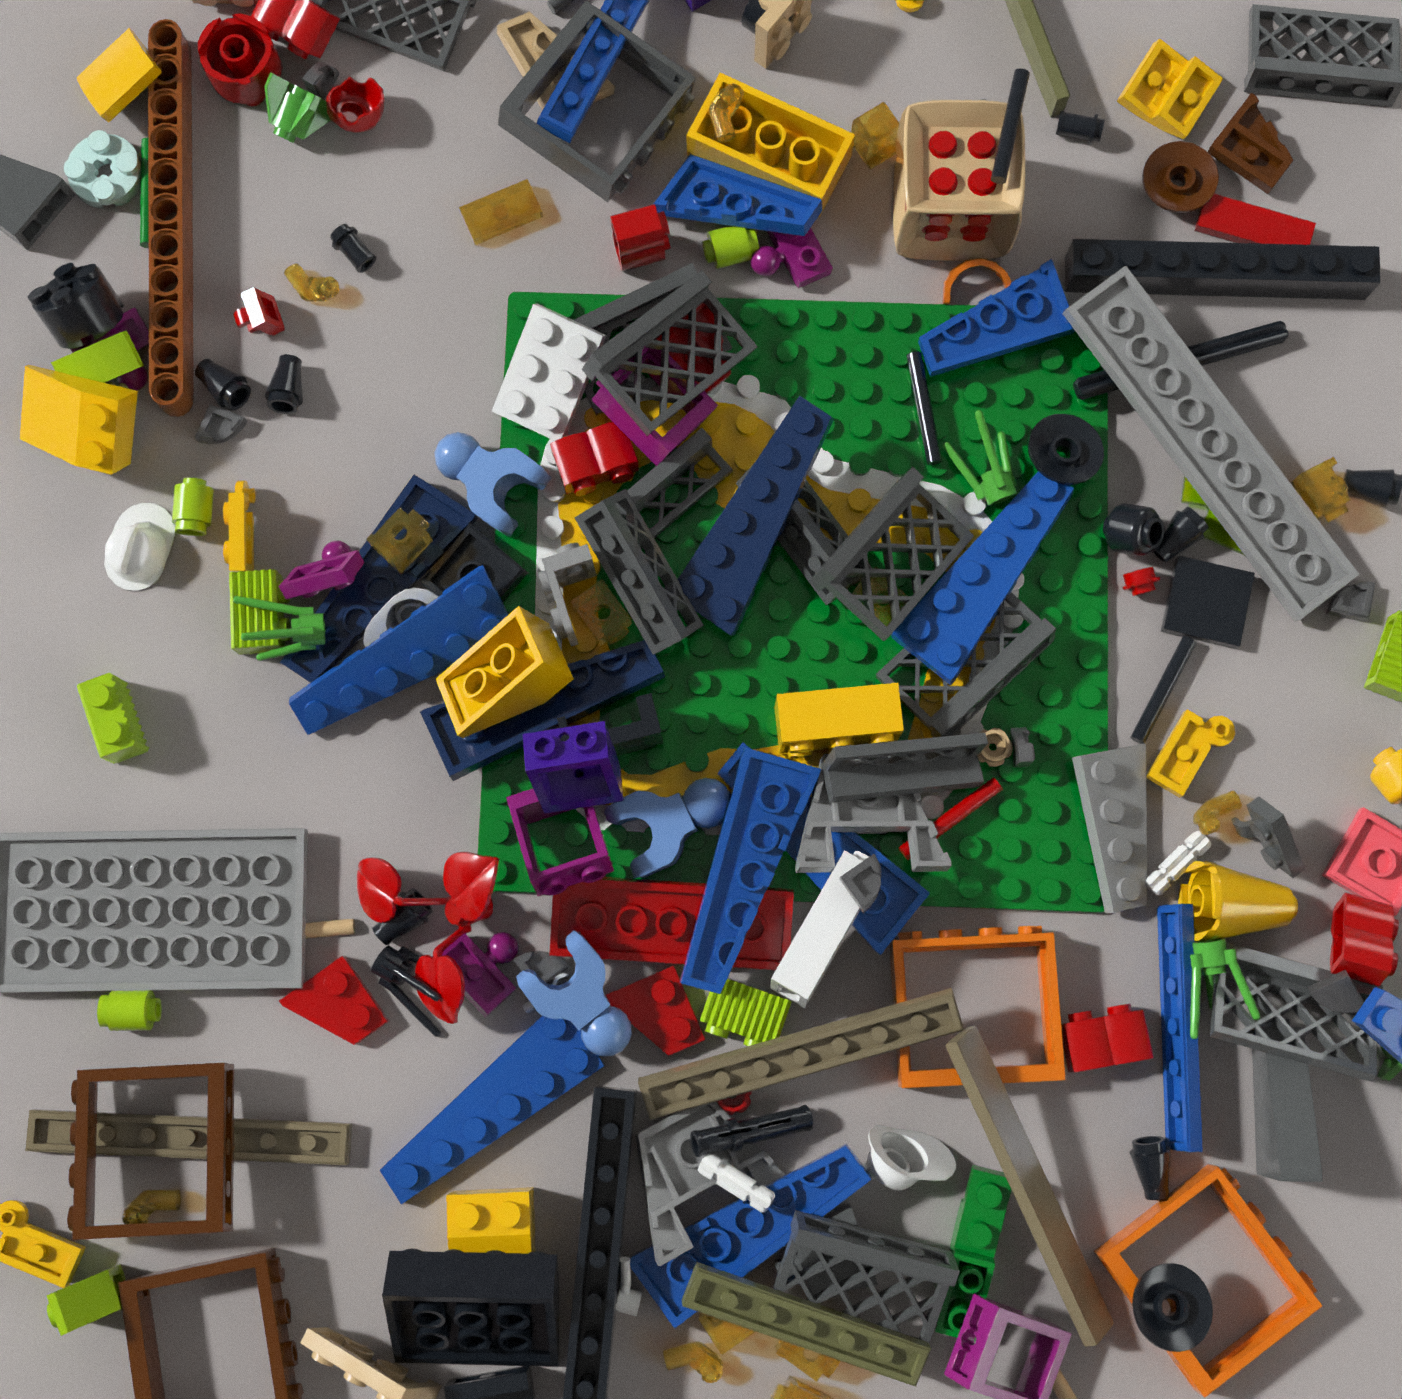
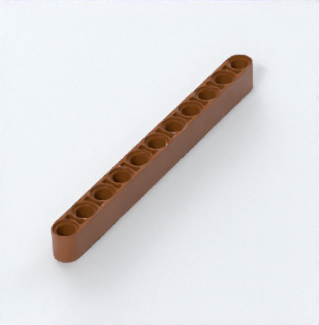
M163 19L154 23L149 29L148 54L162 71L148 85L149 392L154 402L166 414L172 417H180L190 411L194 401L192 52L178 24L172 20ZM175 41L172 45L166 46L168 43ZM175 75L171 80L165 81L169 76ZM176 109L171 115L165 116L168 111ZM177 143L172 149L165 150L170 144ZM177 178L171 185H165L169 179ZM177 212L173 219L165 221L167 215ZM177 247L174 254L165 256L167 250ZM174 282L178 283L175 289L169 292H165V289L169 284ZM178 318L174 326L165 328L168 320ZM178 353V357L173 363L165 364V360L169 355ZM179 389L175 398L165 401V396L169 391Z

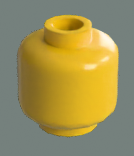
M1389 747L1373 759L1376 766L1370 774V780L1390 804L1396 805L1402 803V749L1396 751L1393 747Z

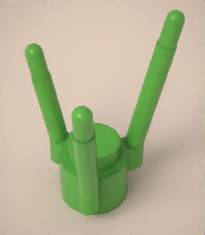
M977 410L975 417L992 470L981 475L983 482L981 484L978 482L949 442H945L943 448L973 488L977 500L986 498L988 506H993L1017 495L1015 490L1017 483L1012 473L1005 433H998L1003 466L1000 467L981 410Z
M241 596L233 598L236 604L299 616V618L291 619V629L241 634V639L244 641L292 637L293 642H299L259 653L257 655V660L259 661L302 650H316V645H325L326 643L324 613L314 614V607H296Z
M1222 938L1211 941L1207 940L1206 942H1193L1194 954L1190 955L1192 966L1190 1037L1197 1039L1199 1033L1201 975H1205L1208 1004L1212 1010L1214 975L1225 973L1226 964L1231 969L1252 1018L1259 1020L1260 1013L1237 962L1235 948L1227 949L1226 941Z

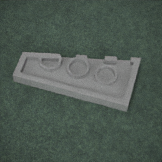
M1146 743L1072 757L1105 913H1116L1146 906Z

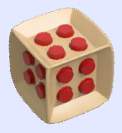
M931 100L914 103L904 109L896 138L897 158L893 180V231L898 255L919 260L966 261L978 258L986 260L1000 258L1011 251L1020 230L1025 195V129L1022 112L1006 183L997 184L991 181V175L1007 107L1006 102Z

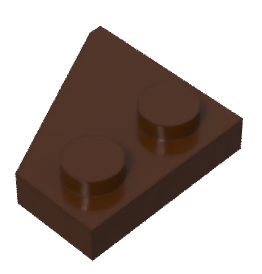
M1251 93L1210 146L1208 153L1266 194H1269L1289 168L1293 158L1286 146L1278 140V132L1271 120L1265 121L1257 107L1259 100L1256 95Z

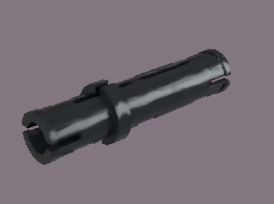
M801 1105L797 1108L737 1121L735 1118L727 1119L723 1125L692 1131L690 1133L691 1147L696 1157L727 1149L731 1152L742 1150L743 1145L775 1139L802 1131H810L813 1129V1118L809 1107Z

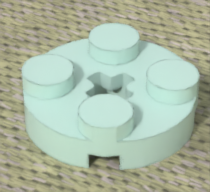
M103 130L92 132L88 138L78 143L64 164V172L73 191L83 202L95 208H103L102 205L108 206L114 204L116 207L124 205L141 188V158L126 139L115 134H108ZM111 164L112 174L110 176L102 174L98 178V169L103 165Z

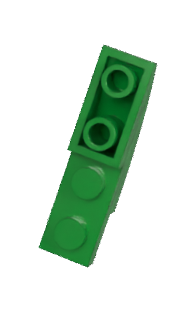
M972 1164L964 1199L961 1198L949 1251L953 1252L960 1272L955 1287L949 1286L935 1326L936 1333L957 1338L973 1294L985 1298L988 1296L996 1264L994 1256L1012 1190L1004 1172Z

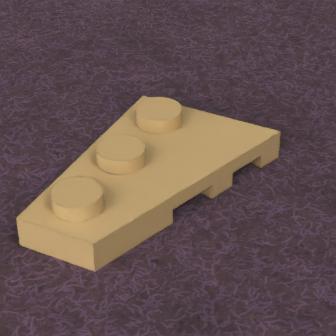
M531 12L497 25V35L522 77L526 75L557 36ZM571 59L538 98L537 102L542 110ZM608 79L605 80L593 103L614 94L615 86Z
M328 1327L307 1328L300 1344L313 1351L311 1357L315 1361L329 1367L335 1365L345 1371L343 1377L347 1381L360 1387H366L367 1385L377 1391V1399H436L442 1385L430 1379L425 1383H417L406 1377L409 1368L399 1363H392L383 1359L372 1360L374 1352L371 1349Z

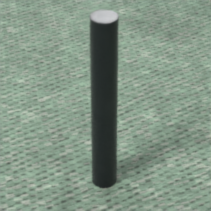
M1022 68L1014 71L992 170L991 181L997 184H1004L1007 180L1030 72Z
M919 351L911 352L906 357L927 465H936L942 462L922 353Z
M1187 636L1181 638L1130 737L1133 741L1144 744L1148 739L1197 644L1192 638Z

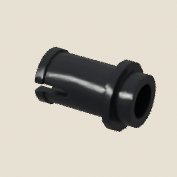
M1061 111L1056 135L1089 140L1088 144L1092 145V141L1100 142L1105 119L1098 118L1099 114L1089 117Z
M342 224L330 235V239L333 241L332 247L335 250H340L358 273H363L373 266L376 262V256L357 236L358 231L355 227Z

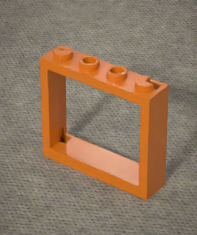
M1019 926L1018 934L1003 935L1002 927L979 928L978 936L963 937L962 929L939 930V938L923 939L922 931L900 932L898 933L899 940H892L889 944L893 1004L907 1001L904 953L1036 947L1045 1063L1000 1065L995 1067L1003 1083L1065 1080L1054 932L1042 933V926ZM910 1046L896 1050L898 1087L918 1088L963 1085L955 1068L911 1070Z
M1207 1164L1170 1192L1168 1198L1157 1202L1093 1251L1132 1304L1138 1278L1119 1253L1208 1185L1212 1188L1292 1295V1298L1203 1367L1190 1349L1181 1352L1166 1351L1193 1389L1204 1398L1322 1307V1304L1314 1295L1317 1290L1313 1286L1311 1278L1303 1270L1300 1272L1295 1270L1288 1260L1292 1257L1288 1247L1278 1236L1272 1238L1263 1227V1224L1267 1222L1264 1215L1251 1201L1246 1204L1237 1192L1241 1188L1237 1179L1233 1178L1225 1167L1221 1170L1218 1166Z

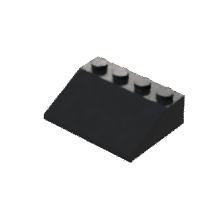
M413 1248L404 1251H389L382 1299L395 1363L559 1366V1271L557 1254H547L541 1251H533L528 1254L505 1253L498 1250L475 1253L456 1249L445 1252H429Z

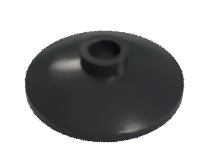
M1070 414L1047 416L1034 426L1029 435V457L1035 468L1051 481L1063 485L1084 483L1098 472L1103 463L1104 447L1099 434L1088 422ZM1057 452L1064 453L1067 458L1061 457Z
M1175 1263L1156 1265L1140 1277L1134 1289L1132 1307L1136 1324L1144 1337L1156 1347L1171 1352L1186 1351L1197 1346L1207 1335L1213 1317L1212 1300L1202 1279L1191 1269ZM1163 1300H1166L1170 1305V1312L1167 1316L1162 1309Z

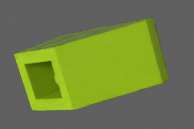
M121 1264L46 1295L49 1302L47 1305L48 1318L52 1326L58 1328L60 1336L122 1309L118 1282L126 1278Z

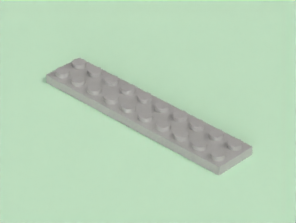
M1127 266L1102 282L1062 313L1294 621L1304 618L1359 575Z

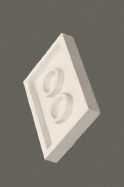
M533 304L492 412L554 441L566 437L589 381L582 368L592 353L603 346L607 335L544 306Z

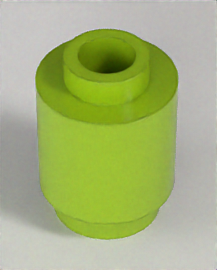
M736 226L707 232L708 240L702 241L706 262H713L716 269L750 261L752 254L759 249L755 229Z
M184 478L183 483L174 486L172 523L175 524L176 533L186 536H205L207 534V527H210L212 522L214 489L206 486V480Z
M152 990L111 991L109 995L100 996L97 1006V1019L100 1027H108L110 1031L151 1030L154 1022L160 1021L162 1013L160 998H155Z

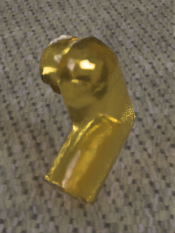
M734 83L722 88L709 107V115L717 140L720 143L729 142L736 136L731 118L739 108L744 98V92L739 85Z
M298 263L290 265L284 271L285 277L293 288L307 302L328 301L339 293V284L331 276L325 278L308 277Z
M1232 790L1211 798L1202 804L1193 815L1194 825L1199 826L1201 834L1209 835L1218 831L1220 828L1218 817L1242 808L1238 794Z
M142 1191L124 1208L122 1214L123 1223H148V1218L155 1210H179L182 1197L181 1191Z
M694 1341L663 1350L668 1371L689 1365L702 1375V1380L706 1383H715L722 1377L723 1362L719 1354L702 1342Z

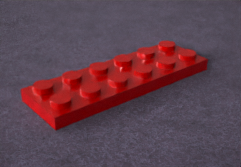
M603 877L596 882H580L568 886L565 891L552 897L549 956L573 957L567 950L565 940L567 935L575 930L583 935L601 959L685 964L706 883ZM767 888L733 967L777 969L791 945L794 889Z

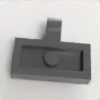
M1258 796L1246 805L1251 820L1243 822L1236 817L1231 819L1239 836L1244 838L1257 837L1261 841L1264 848L1261 850V855L1272 869L1277 870L1280 868L1292 878L1305 870L1284 814Z

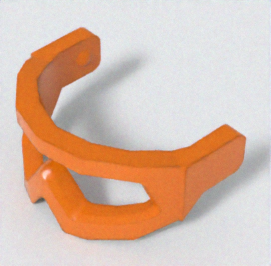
M982 258L963 261L950 271L944 281L942 304H950L951 286L957 276L968 268L980 265L990 269L1002 281L1004 288L1010 286L1011 278L996 262Z

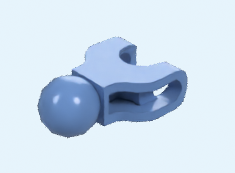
M465 433L447 434L438 442L434 452L438 470L445 477L461 481L465 484L470 510L507 537H510L518 526V522L505 510L504 500L507 492L515 485L522 483L543 490L552 479L547 471L516 448H502L495 452H488L480 447L478 441L473 436Z
M703 778L690 784L683 795L676 793L669 797H659L652 792L638 790L625 796L624 801L615 802L607 806L604 815L608 822L615 825H622L629 821L641 819L650 826L653 837L650 848L630 863V871L633 877L645 878L676 864L683 853L685 841L689 836L699 831L698 827L709 829L723 823L731 794L720 781Z
M574 930L567 935L565 940L567 950L573 956L576 963L575 973L568 982L561 985L547 984L535 971L530 969L520 972L516 976L517 982L540 1015L551 1019L571 1021L578 1031L581 1029V1039L589 1051L602 1057L614 1056L622 1052L629 1044L632 1035L631 1022L622 1010L610 1006L608 998L603 993L605 982V965L603 960L583 935Z

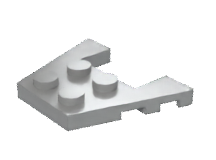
M829 754L822 756L818 767L821 769V772L813 788L797 856L796 873L832 872L835 868L831 832H907L912 872L947 871L952 866L948 853H943L936 838L938 832L933 821H928L919 802L922 799L919 793L829 803L821 767Z
M715 1102L677 1112L635 1135L655 1261L658 1266H662L693 1248L674 1207L717 1182L716 1179L710 1180L699 1173L698 1168L705 1155L696 1157L690 1142V1133L692 1131L723 1125L725 1120L732 1119ZM754 1143L743 1145L742 1150L731 1152L727 1149L713 1153L724 1160V1165L730 1164L738 1170L744 1168L747 1175L757 1181L756 1185L759 1187L762 1185L766 1186L786 1175L773 1163L774 1160L764 1150L761 1151Z

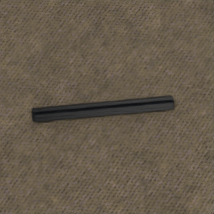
M1276 321L1191 345L1188 348L1203 366L1283 343L1288 338L1289 333L1283 321ZM1105 370L1078 377L1073 383L1075 394L1081 400L1119 389Z

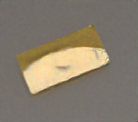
M528 179L459 207L475 245L543 217L542 210Z

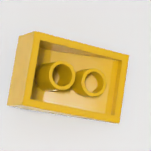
M28 364L25 366L20 439L74 466L112 475L131 464L138 391Z
M518 606L436 678V682L457 736L465 738L546 703L574 678L549 623Z
M534 1187L458 1190L446 1195L448 1250L456 1249L475 1253L498 1250L505 1253L521 1254L536 1251Z

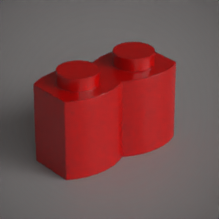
M258 0L251 14L252 17L259 20L265 26L271 39L278 42L281 36L289 42L287 49L307 60L309 54L319 59L321 58L340 18L311 0Z
M655 204L610 216L613 242L622 272L666 259L665 251L671 249L668 237L670 231L665 212L657 213Z
M613 421L592 428L587 432L572 434L550 443L551 453L566 494L575 493L576 496L587 495L597 489L596 485L602 482L623 483L630 480L634 476L633 473L639 470L638 460L631 440Z
M1349 893L1343 894L1334 906L1331 934L1333 941L1330 952V970L1332 974L1346 970L1351 979L1380 986L1388 976H1393L1398 965V954L1394 952L1393 941L1398 933L1399 921L1394 919L1392 905Z
M1131 1003L1106 1007L1108 1015L1093 1018L1091 1010L1067 1014L1069 1022L1062 1023L1061 1029L1068 1072H1080L1154 1058L1144 1011H1132Z

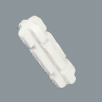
M1193 832L1184 841L1185 845L1178 846L1158 866L1159 870L1153 871L1147 877L1146 883L1150 892L1156 896L1162 895L1171 886V881H1176L1185 873L1190 864L1197 861L1196 856L1203 855L1211 847L1210 840L1202 832Z
M707 1153L698 1168L700 1174L710 1180L716 1179L717 1185L742 1201L749 1200L750 1206L764 1213L770 1208L775 1198L773 1191L763 1185L757 1186L756 1180L730 1164L724 1165V1160L715 1154Z

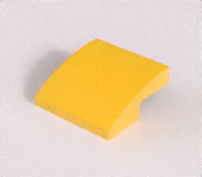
M128 28L76 78L92 106L109 123L150 85L162 71L149 56L148 49L134 31Z
M1158 39L1150 47L1117 99V102L1160 130L1184 139L1190 133L1223 78L1196 56L1188 61L1162 39Z

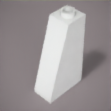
M844 850L771 978L770 989L804 1009L860 911V908L840 881V876L869 857L859 851H855L852 855Z

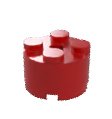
M241 13L232 14V18L221 20L219 17L210 22L199 37L198 53L201 65L213 88L221 97L230 102L246 104L251 107L260 105L264 98H266L264 86L270 72L279 77L282 74L283 64L265 26L256 18Z

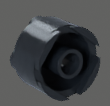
M73 263L64 264L54 271L53 275L55 278L45 286L34 289L28 295V300L31 302L39 318L58 345L65 349L83 346L84 344L80 339L92 334L95 340L102 337L119 323L124 314L120 308L124 307L123 303L96 264L75 267Z

